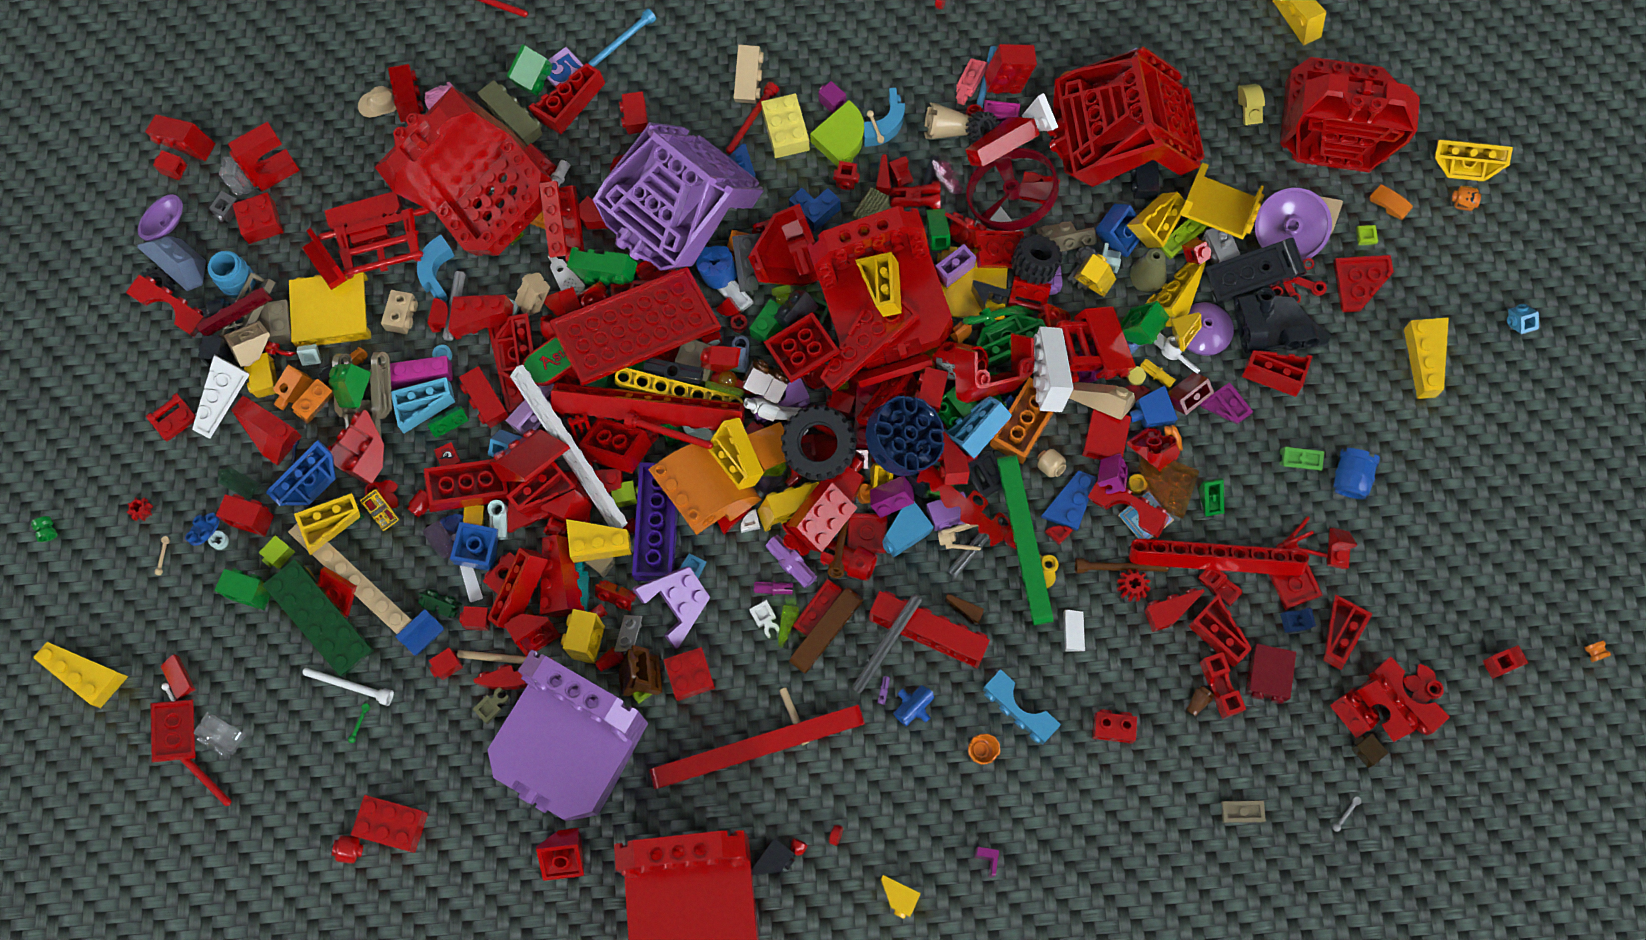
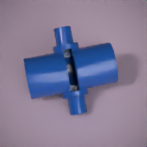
M920 685L912 694L907 693L903 688L897 693L902 698L901 701L903 703L893 714L904 726L907 727L916 717L921 718L925 723L931 718L925 709L934 699V693L929 688L927 689Z

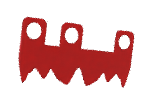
M933 465L919 472L917 482H929L932 492H940L941 500L946 508L959 506L961 509L960 520L969 525H978V532L980 534L989 535L990 547L1001 542L1011 530L1010 519L1003 513L998 512L992 521L982 513L988 505V500L978 491H972L966 499L951 485H944L943 478L939 476V470L935 469ZM973 496H980L983 499V505L975 504ZM998 518H1005L1009 523L1008 527H1002L998 523Z

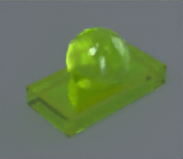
M785 285L772 288V295L776 296L775 302L781 306L784 305L788 300V296L793 292V287Z
M723 371L718 377L719 383L706 381L705 387L708 389L744 397L745 390L734 387L737 377L732 371Z

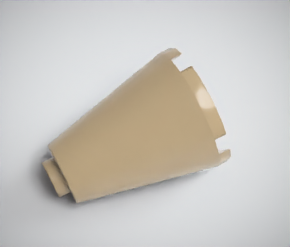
M930 103L932 107L927 108L924 124L925 127H928V132H924L926 139L965 136L969 134L966 133L965 129H968L966 123H969L968 118L971 116L937 103Z

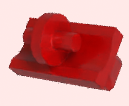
M599 281L577 294L581 308L609 298V295L606 293L607 288L602 282Z

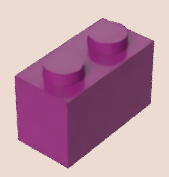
M901 476L871 489V507L881 518L914 504L912 485L905 476Z

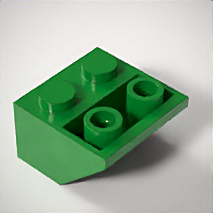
M955 386L943 396L940 410L937 414L948 429H951L957 424L956 420L959 418L963 420L971 414L970 410L978 405L980 401L977 400L970 403L959 401L956 397Z

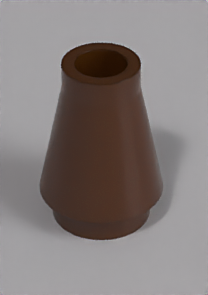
M1200 686L1199 689L1196 688L1186 710L1192 715L1197 716L1200 711L1213 701L1214 694L1203 686Z

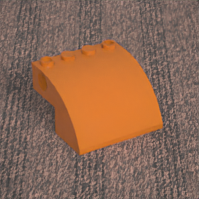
M694 444L687 445L673 452L648 469L696 535L723 516H726L731 522L762 500L753 487L739 490L708 449Z

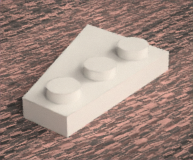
M1044 93L1038 96L1022 115L1023 118H1034L1038 131H1050L1058 127Z

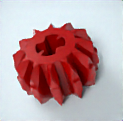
M1131 569L1127 570V574L1122 572L1120 574L1122 579L1117 580V584L1121 585L1117 588V591H1123L1121 598L1127 595L1128 602H1131L1133 597L1136 602L1140 601V597L1145 598L1147 596L1146 592H1149L1151 589L1147 586L1150 580L1144 579L1146 573L1139 575V569H1136L1134 573ZM1132 582L1136 583L1135 586L1137 587L1135 589L1131 587Z

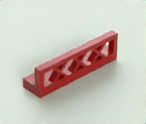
M310 227L306 231L313 241L303 246L302 249L329 288L333 290L347 281V279Z
M913 372L884 381L856 417L858 424L867 425L868 419L874 410L897 397L899 393L900 396L910 397L918 387Z

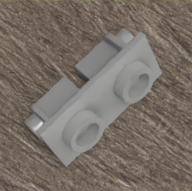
M624 615L615 652H624L623 655L625 656L627 650L631 649L632 645H635L639 628L642 626V616Z

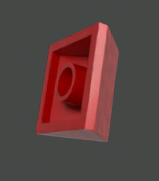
M574 489L541 505V509L563 523L566 522V519L585 522L593 503Z

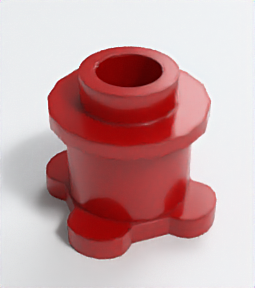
M551 516L543 532L548 536L551 534L566 537L567 523H562Z

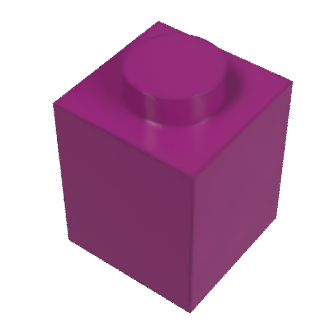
M832 81L819 89V102L832 114L846 103V94Z

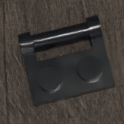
M992 451L968 463L969 479L976 491L983 497L987 498L989 495L1003 489L997 459ZM974 467H978L989 488H983L973 470Z

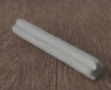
M456 271L454 274L448 305V321L443 332V338L447 341L454 339V336L448 331L453 296H462L466 276L462 271Z

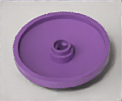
M1288 188L1271 195L1260 207L1255 220V233L1262 248L1293 237L1303 261L1307 258H1312L1324 248L1332 230L1331 213L1326 203L1314 192L1302 188Z

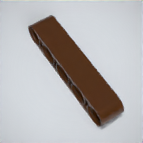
M847 587L792 655L789 662L806 674L861 605L864 598Z

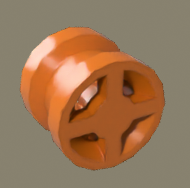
M1604 640L1584 647L1591 656V663L1611 656L1610 651H1607L1605 648L1606 643Z

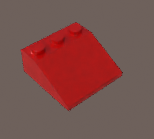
M813 312L764 342L770 355L791 383L840 353Z
M529 429L523 434V438L512 441L508 445V449L497 452L493 456L494 459L489 463L501 481L526 482L569 450V445L543 430Z

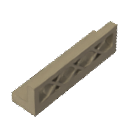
M250 272L236 300L251 294L250 283L252 279L261 282L259 289L263 287L269 294L275 282L270 279H263ZM264 305L243 316L244 320L242 323L236 324L233 322L232 326L228 325L222 328L219 336L225 340L223 335H225L227 329L234 328L235 331L238 330L237 326L243 328L255 323Z

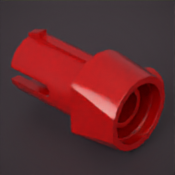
M832 540L827 548L835 551L837 542ZM844 545L842 555L844 571L847 572L848 577L868 581L873 574L878 556L862 546L854 549ZM824 551L821 553L820 562L824 566L834 561V555Z

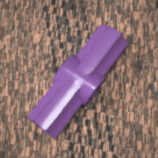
M778 535L771 538L765 545L767 550L778 560L779 565L789 575L791 574L804 589L817 578L815 573L810 570L795 550H790L784 546L783 540Z

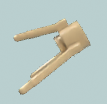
M965 523L949 529L938 530L940 545H946V549L981 550V547L953 544L956 541V532L974 528L978 525Z

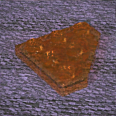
M1141 458L1138 469L1160 506L1167 513L1183 519L1199 470L1172 461L1159 472L1144 458Z

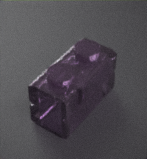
M436 521L424 529L423 534L442 558H450L455 540L442 523Z

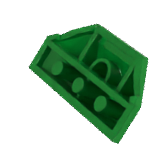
M1015 314L983 328L976 346L985 349L989 360L988 366H999L1011 360L1012 333L1034 338L1039 328L1046 327L1043 319Z

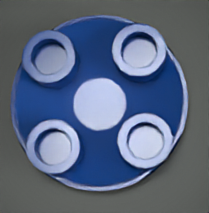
M214 512L204 516H196L192 522L194 525L185 535V540L193 546L204 543L214 534L220 519Z

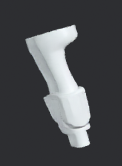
M745 398L744 400L745 408L750 409L754 414L757 412L759 417L770 421L775 419L790 421L789 418L792 415L795 416L802 409L779 406L765 398H754L753 400Z

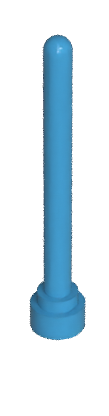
M646 9L639 21L590 60L588 64L595 67L645 24L648 25L655 22L657 19L650 9Z

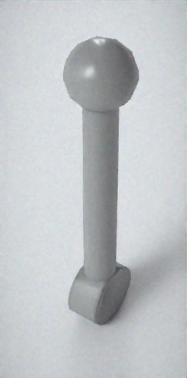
M1360 797L1352 799L1351 806L1339 822L1333 825L1334 831H1340L1341 825L1354 807L1361 804Z

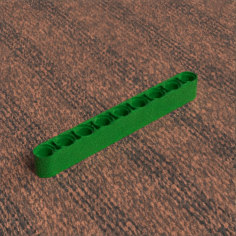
M1016 454L997 458V464L1032 623L1034 626L1053 622V614Z

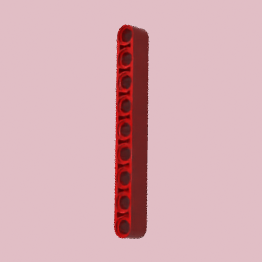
M1135 539L1131 543L1129 560L1134 564L1301 576L1306 571L1309 555L1303 550Z

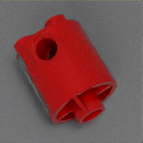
M946 341L932 356L935 369L948 372L947 379L955 381L954 347L956 346L977 351L978 369H988V355L984 348L976 345Z

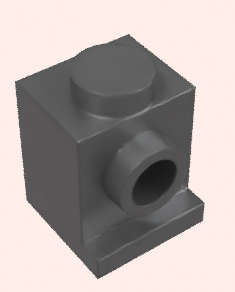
M221 191L209 209L214 214L213 217L216 220L230 222L235 215L232 204L239 201Z

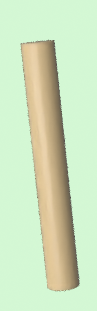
M787 688L779 690L793 725L800 723L801 721Z

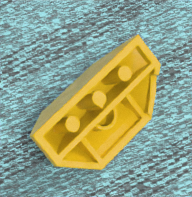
M1438 139L1434 158L1447 178L1486 181L1509 166L1513 147Z

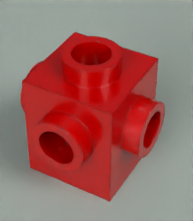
M839 161L838 169L834 170L833 180H836V187L842 190H854L855 183L858 184L860 179V173L857 172V163Z

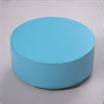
M438 345L434 348L432 356H447L451 360L452 352L448 346Z

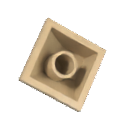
M257 321L223 336L236 361L242 367L250 366L256 360H259L270 335L262 323Z

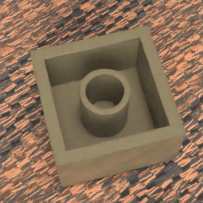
M697 340L681 345L674 362L701 367L700 355L703 349L712 345ZM673 365L671 369L672 375L676 376L678 369ZM704 368L701 384H690L709 389L710 379L715 371Z

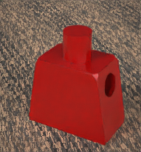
M854 457L851 465L845 469V472L835 476L836 478L825 479V481L832 482L854 504L859 487L865 480V477L858 473L864 463Z

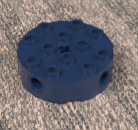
M897 396L876 408L867 422L865 436L870 454L875 462L884 470L898 476L915 475L935 464L943 453L945 444L943 443L944 427L940 417L934 408L917 397Z

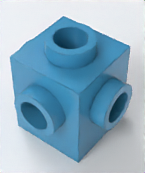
M1519 304L1514 308L1508 309L1507 317L1508 326L1520 334L1539 329V312L1527 304Z

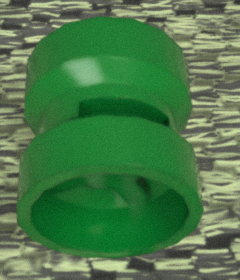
M43 516L31 522L33 530L37 532L35 536L38 542H48L57 537L55 528H52L53 521L51 517Z

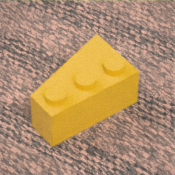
M1178 192L1163 193L1130 221L1127 226L1147 248L1164 247L1181 217L1180 213L1185 200Z
M740 418L723 421L710 440L714 446L712 449H708V451L739 490L753 487L764 472Z

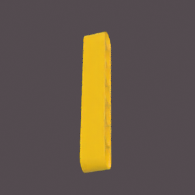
M628 368L615 373V383L619 387L638 392L677 396L674 393V389L680 387L684 390V397H693V393L699 392L702 394L703 399L718 397L721 401L744 403L740 397ZM625 373L629 379L626 382H621L618 379V375ZM644 378L647 381V385L641 387L637 384V380ZM657 383H663L666 386V389L664 391H658L655 385Z

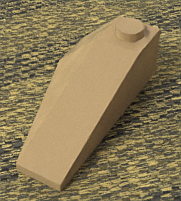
M1082 382L1073 383L1074 389L1069 399L1120 420L1136 402L1134 393L1124 387Z

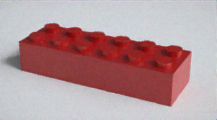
M879 591L871 608L869 621L890 630L909 600L903 599L901 601L895 598V595L891 592L884 591L883 593ZM925 607L915 610L900 635L978 669L990 642V639H987V635L978 631L976 633L969 631L967 626L960 623L957 625L953 624L949 618L943 615L935 616L931 614V610Z

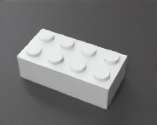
M1040 327L1037 334L1034 335L1035 368L1033 371V387L1036 388L1037 392L1036 402L1039 404L1040 411L1062 412L1074 389L1062 328Z

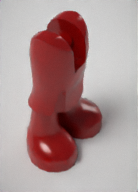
M940 180L922 186L894 187L890 189V195L894 197L890 200V207L930 206L932 210L941 209ZM921 194H930L931 196L921 197Z

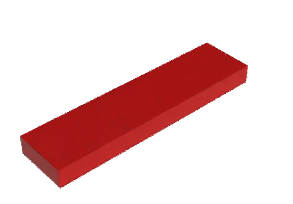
M923 354L854 375L858 386L862 388L919 371L926 367H932L933 365L930 357L927 354Z

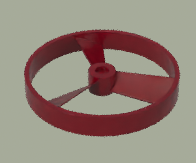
M1016 148L983 167L978 166L968 182L967 202L975 219L987 228L995 231L1021 230L1038 222L1051 210L1058 196L1059 181L1053 164L1046 156L1035 150ZM1028 158L1045 164L1053 173V181L1019 184L1014 178L1011 159ZM996 166L1005 182L1003 185L1005 195L983 214L979 215L974 210L972 203L975 187L982 176ZM1021 196L1045 200L1036 211L1024 218L1009 222L990 220L1007 198L1009 200H1016Z

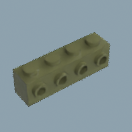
M493 80L477 93L481 103L502 124L514 131L527 145L532 144L543 135L540 129L542 127L540 122L536 118L532 119L528 110L525 107L521 108L518 105L517 99L513 95L509 96L502 84L498 85Z

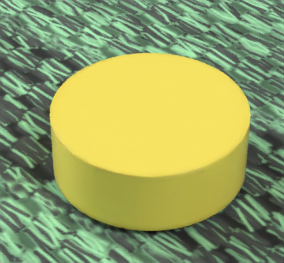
M1136 366L1135 369L1130 371V375L1126 376V380L1130 385L1140 386L1145 381L1146 373L1144 369Z

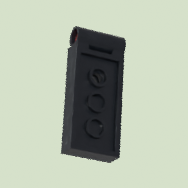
M1293 237L1205 267V274L1217 305L1234 300L1236 296L1252 294L1262 288H1269L1307 273ZM1267 266L1269 269L1263 270L1262 267Z

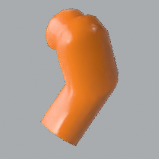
M1175 425L1165 426L1164 434L1175 437L1177 439L1176 445L1179 451H1182V439Z

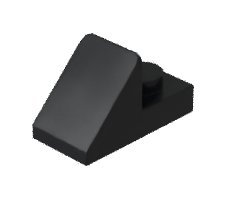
M973 280L971 288L982 310L985 309L988 299L996 304H1006L1010 290Z

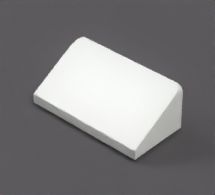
M1064 610L1065 651H1085L1083 612Z

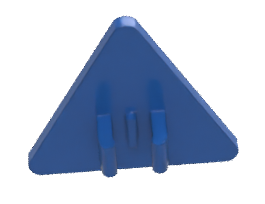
M742 144L729 158L755 177L746 144Z

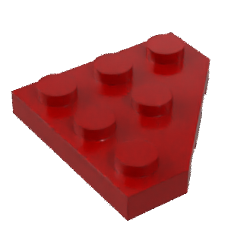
M1391 255L1335 258L1333 262L1341 311L1357 312L1363 309L1393 274Z

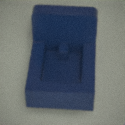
M1312 608L1280 614L1285 633L1303 632L1316 627Z

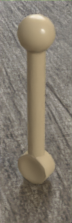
M869 110L867 116L870 117L878 136L877 142L881 144L884 142V137L879 132L873 117L874 112Z
M167 536L161 539L163 545L158 567L155 569L156 575L163 573L161 568L166 546L170 543V538Z

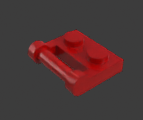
M1015 276L1008 307L1024 306L1030 310L1039 311V313L1044 312V305L1047 304L1052 284H1042L1040 282L1037 285L1034 282L1028 283L1027 280H1022L1020 277ZM1017 296L1035 301H1040L1041 304L1023 301L1015 298Z
M175 393L172 399L156 411L145 416L166 442L191 425L196 417L178 393ZM179 404V408H177L163 420L158 422L157 419L159 417H161L175 405Z

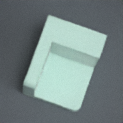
M1105 243L1102 256L1107 259L1106 262L1110 264L1113 273H1117L1121 263V252L1108 250L1109 244Z

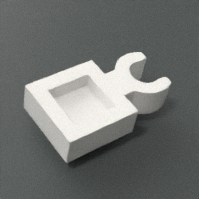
M767 600L749 609L758 627L765 626L764 632L768 638L771 637L768 632L770 628H774L777 633L780 632L778 625L772 623L776 616Z

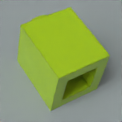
M633 480L623 482L622 488L611 492L616 506L620 508L637 504L638 486H635Z
M275 535L259 553L264 557L262 561L270 568L274 565L280 569L295 551Z

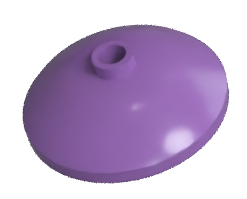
M170 194L154 202L139 222L138 235L145 241H152L171 233L180 221L183 211L182 200L178 196Z
M1201 302L1193 304L1189 314L1201 313L1202 327L1189 343L1187 349L1195 354L1204 356L1222 352L1230 344L1234 333L1233 322L1224 309L1212 303ZM1205 322H1209L1211 326H1207Z

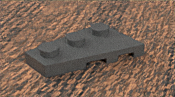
M762 233L732 237L740 292L758 290V281L748 256Z

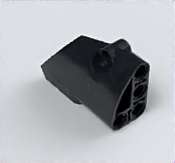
M1262 288L1256 295L1247 294L1235 297L1237 326L1241 344L1246 354L1252 353L1253 350L1266 351L1285 348L1288 351L1325 346L1332 336L1303 311L1294 297L1276 296L1275 292L1270 288Z

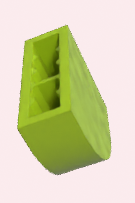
M848 100L810 133L811 143L837 167L839 161L852 163L853 158L861 150L864 141V120L859 109Z

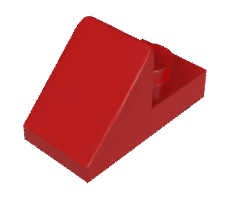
M1330 528L1327 566L1340 569L1349 568L1350 549L1357 546L1350 531Z

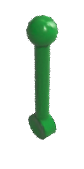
M367 703L361 707L362 713L352 735L348 737L349 743L356 741L355 736L366 712L370 710V705Z

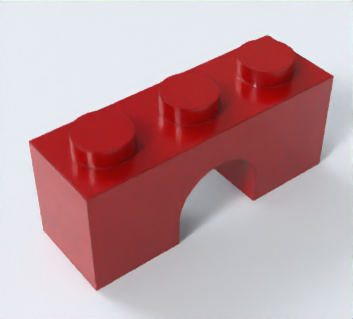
M1221 652L1206 657L1199 662L1208 686L1214 694L1213 698L1221 718L1224 719L1246 710L1239 690L1235 691L1230 682L1229 672L1231 670L1224 653Z
M1383 673L1363 683L1357 690L1369 708L1376 704H1382L1389 709L1391 716L1385 719L1382 727L1393 742L1414 732L1418 727L1417 717L1408 710L1402 696L1396 693L1392 682Z

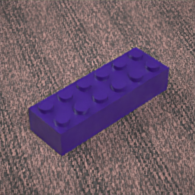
M640 463L632 569V576L635 581L656 580L675 571L678 509L648 470L656 463Z

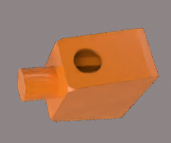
M288 364L273 388V391L280 395L274 405L284 410L289 402L294 404L315 380Z

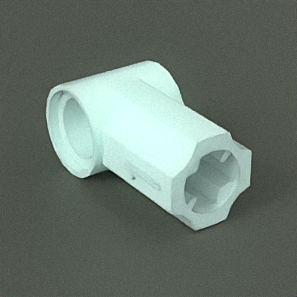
M493 500L487 508L490 514V528L498 529V540L508 539V506L500 500ZM502 506V511L499 514H495L496 508Z

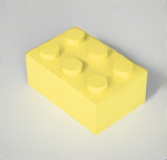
M796 93L761 101L762 113L774 157L780 158L809 151V138Z

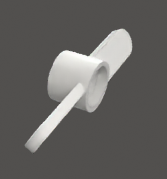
M1161 333L1158 334L1154 344L1162 349L1161 352L1166 358L1170 360L1179 359L1194 372H1200L1199 368L1181 355L1182 351L1179 349L1174 336L1166 338Z

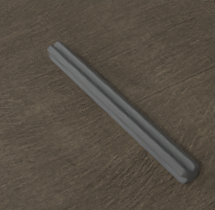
M914 593L852 686L853 690L858 693L863 691L921 603L922 598Z

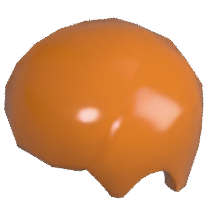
M988 733L978 734L968 744V755L974 762L980 765L992 763L1000 754V743L996 737Z

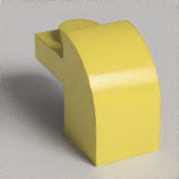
M1257 84L1238 86V104L1243 106V124L1263 123L1265 98L1261 86Z

